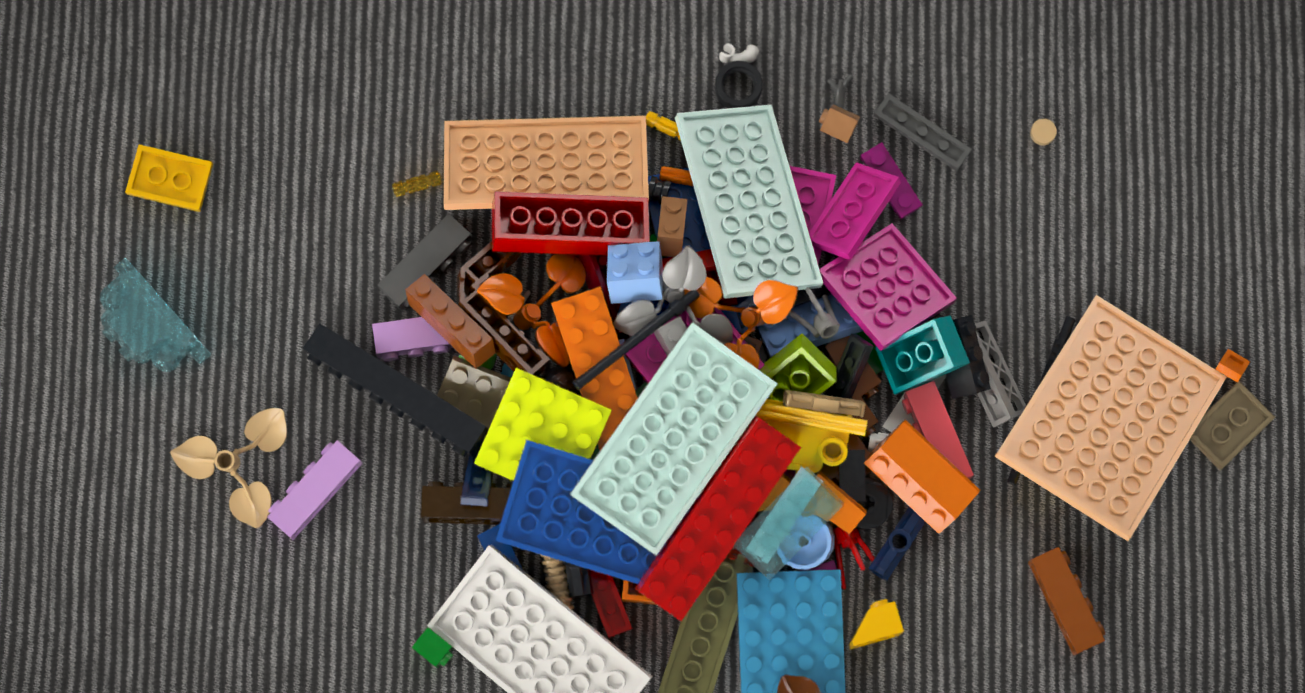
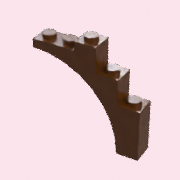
M849 336L832 341L824 348L825 355L836 368L850 338ZM868 362L852 399L864 402L863 397L868 400L879 392L878 387L881 384V380ZM867 404L865 405L864 417L852 415V418L868 420L865 436H862L863 439L877 431L874 427L879 421ZM849 433L847 450H865L866 460L870 452L859 437L861 435ZM824 464L820 471L837 484L839 482V465L829 466ZM865 465V476H867L872 471Z

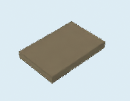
M1238 381L1204 414L1190 441L1219 470H1222L1275 416Z

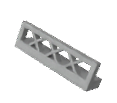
M985 320L975 323L976 329H980L984 337L983 341L976 331L979 345L983 351V361L986 372L989 375L991 389L977 394L994 428L1013 418L1019 417L1026 404ZM988 354L993 356L995 364L991 362ZM999 377L1004 379L1006 387L1002 385ZM1010 400L1015 402L1017 411L1014 410Z

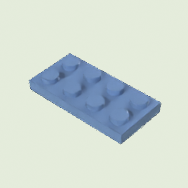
M833 295L827 297L840 327L838 332L831 338L823 339L821 336L815 338L811 331L789 314L779 323H765L762 326L756 327L770 358L801 333L817 347L863 330ZM823 298L817 299L824 312L827 313ZM812 301L791 309L814 326L813 319L818 312Z

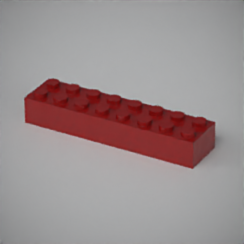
M754 416L635 589L682 621L802 447L761 418Z

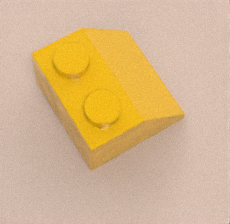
M883 599L870 605V609L865 613L848 645L850 650L897 637L904 632L895 601L888 603L887 599Z

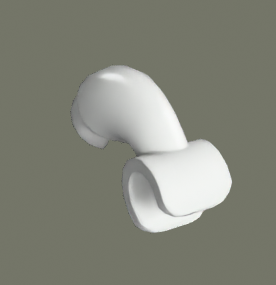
M725 44L723 49L729 54L720 52L719 58L724 63L736 60L752 63L757 59L759 49L755 45H748L746 50L737 54L733 45Z

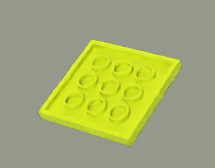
M516 368L474 464L513 481L526 440L591 459L612 409Z

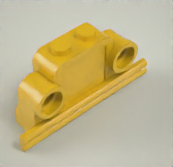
M766 399L755 415L802 447L787 468L795 470V474H797L801 466L811 473H816L821 470L823 463L829 466H837L843 463L847 457L849 433L865 436L868 421L852 418V415L787 407L782 403L783 401Z

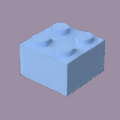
M660 242L608 245L607 285L611 304L635 302L638 300H662L663 261Z

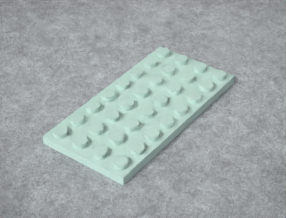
M772 105L677 113L675 117L676 125L724 298L752 296L756 287L767 280H777L785 284L797 286L798 290H805L807 287L810 289L820 288L823 280Z
M691 323L570 495L654 555H657L777 383L700 327Z

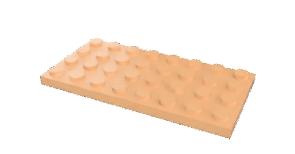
M646 116L444 121V210L492 209L495 191L648 197L649 204Z

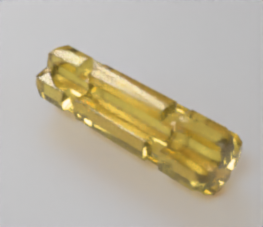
M439 171L430 172L428 176L423 174L405 179L406 182L403 183L402 181L392 184L394 195L399 197L406 195V192L410 194L428 189L430 185L432 187L441 185L442 180Z

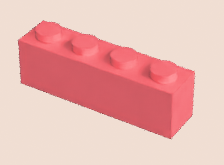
M935 381L906 391L902 405L906 414L911 413L915 422L912 423V426L968 479H971L974 474Z

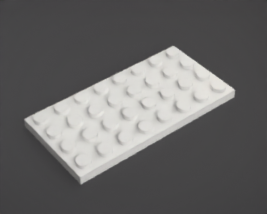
M492 544L488 546L427 625L508 693H640L653 677Z

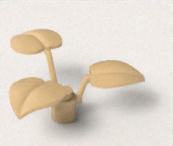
M280 408L266 409L250 418L245 426L244 433L249 440L254 442L248 446L235 449L233 452L228 450L218 452L216 444L210 438L195 436L170 452L177 466L192 478L206 479L212 476L215 465L219 470L230 472L243 486V488H238L231 494L229 500L230 511L239 521L254 528H259L268 518L272 498L269 489L262 482L256 481L248 486L246 481L237 473L236 470L240 466V457L238 455L255 448L257 445L262 451L272 452L278 450L284 444L287 438L285 412Z

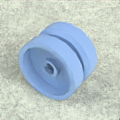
M802 512L778 547L777 553L786 564L795 569L806 570L819 566L830 557L834 550L835 534L833 527L822 517ZM801 536L808 537L809 543L803 546L801 544L803 541L800 538Z

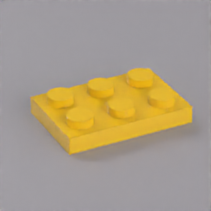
M139 144L125 192L127 195L200 212L213 163Z

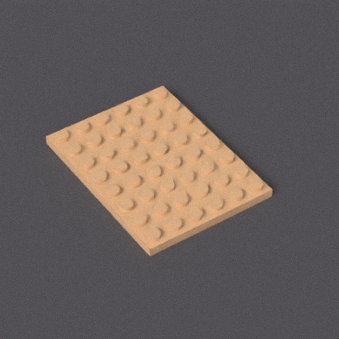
M1096 295L995 457L1128 541L1227 377Z

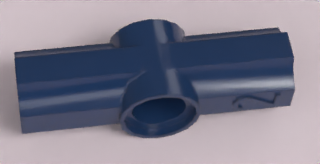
M910 506L868 568L874 575L885 581L889 579L926 522ZM894 537H901L905 541V547L902 549L896 548L892 543V539Z

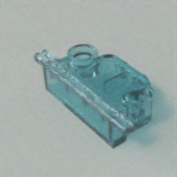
M126 258L114 266L120 275L108 284L100 294L101 304L106 310L101 317V322L105 327L102 332L111 343L116 340L122 346L118 351L128 362L133 359L139 364H145L152 360L158 370L169 372L174 370L179 365L180 360L189 353L199 364H202L211 356V353Z

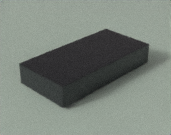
M847 450L846 459L839 465V487L856 502H866L865 450Z

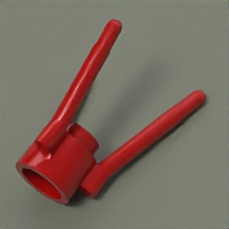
M837 527L833 530L835 534L834 549L837 568L841 570V589L845 590L846 583L840 545H842L843 549L850 547L862 571L866 568L855 544L858 542L871 562H873L875 557L861 538L858 529H853L849 534L840 527Z

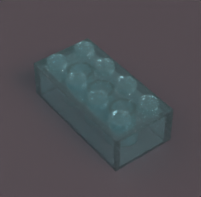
M806 467L744 530L734 546L770 581L843 507L844 502Z

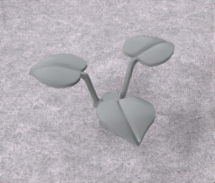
M687 245L664 267L662 272L663 297L662 300H659L657 307L654 309V305L650 300H638L629 304L614 320L613 325L617 330L630 336L634 335L658 316L657 314L661 311L664 300L670 303L675 299L679 300L684 296V288L687 290H697L704 284L706 279L705 266L699 255L690 246ZM688 305L685 308L692 322L724 345L733 341L732 326L726 317L720 314H709L701 322H698L690 306Z

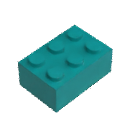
M951 315L933 319L904 333L897 341L882 351L875 347L894 395L924 385L970 363Z

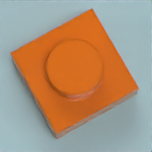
M1228 349L1216 370L1238 382L1250 361Z

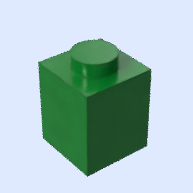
M429 627L411 647L437 669L440 665L445 667L453 657L451 651L454 648Z

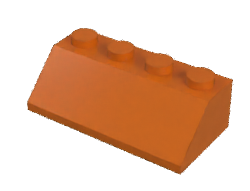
M906 419L871 451L864 462L874 474L938 534L948 527L980 492V489Z

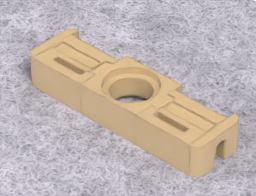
M784 390L782 402L787 407L864 417L866 405L861 400Z

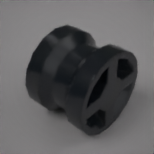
M652 176L648 185L649 201L655 200L661 205L662 196L668 197L671 181H659L657 177Z

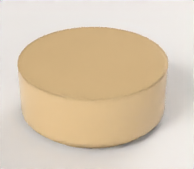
M1048 119L1037 120L1030 131L1032 140L1039 145L1050 144L1057 133L1055 124Z

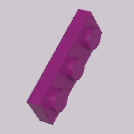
M882 142L860 155L865 166L899 177L901 184L889 200V203L900 220L922 207L923 204Z

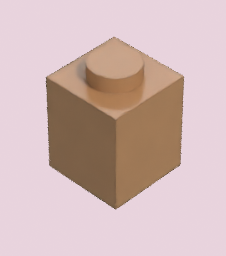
M833 104L829 110L824 109L819 122L823 124L820 131L848 143L860 116Z

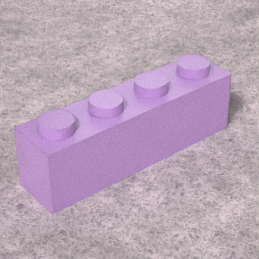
M422 317L372 324L376 355L378 358H383V361L396 360L398 355L408 354V357L423 356V352L426 351L441 354L448 352V348H453Z
M338 440L334 444L330 442L322 450L321 454L323 456L317 463L313 461L307 466L303 472L305 476L300 482L294 481L286 490L288 495L282 501L277 500L269 509L271 514L268 518L292 540L299 535L362 465V462Z

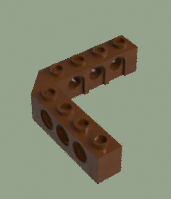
M490 242L460 268L457 277L456 304L493 338L495 353L513 372L516 368L538 376L546 369L550 359L540 349L537 350L524 337L525 333L522 330L518 331L506 318V314L497 311L477 292V289L484 281L496 274L503 273L525 253L492 251V242Z

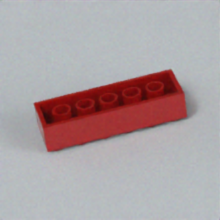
M494 192L492 202V251L608 256V245L650 242L648 197Z

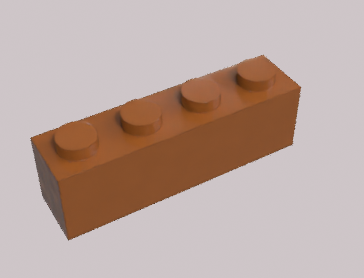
M422 275L405 289L408 304L475 369L495 354L493 338L427 275Z
M1057 547L1028 561L1029 567L1073 656L1105 641L1103 637L1106 635L1100 621H1095L1091 613L1094 611V608L1089 598H1084L1080 591L1082 588L1081 581L1077 574H1072L1068 566L1071 562L1067 553Z

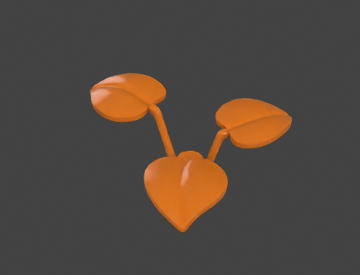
M572 254L553 255L546 264V271L549 278L557 283L536 304L529 303L524 305L525 298L521 295L523 286L513 275L506 273L496 274L484 281L477 289V292L497 311L506 315L515 313L513 320L519 329L527 330L531 326L533 329L539 327L536 330L538 345L550 359L565 368L570 359L558 323L554 322L550 325L548 321L538 322L541 317L539 307L559 286L569 294L581 289L586 277L585 268L581 260Z
M706 277L704 284L696 290L700 297L689 306L697 318H704L709 314H713L715 308L741 313V321L748 329L739 337L737 344L725 343L724 345L758 369L759 355L750 344H742V342L751 332L755 331V327L762 326L765 323L776 324L783 321L795 303L798 287L777 280L764 281L756 287L753 300L756 306L739 308L718 304L723 296L722 288L714 279ZM684 288V295H686L691 290H687Z

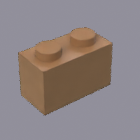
M662 196L657 241L660 242L662 256L675 257L682 251L688 199Z

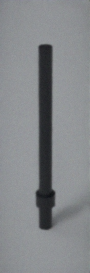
M691 290L679 300L675 299L668 304V308L575 379L572 382L575 388L580 390L674 316L678 317L686 311L685 308L700 297L699 293L696 290Z

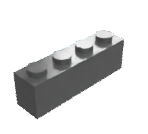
M448 213L377 285L379 290L400 310L404 307H411L408 304L405 289L424 274L435 282L436 279L434 277L440 271L445 272L454 262L452 259L458 253L463 254L471 246V234Z

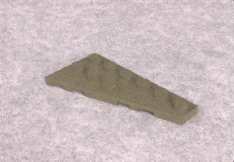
M453 355L437 396L489 429L511 378L482 366L475 369L467 360Z

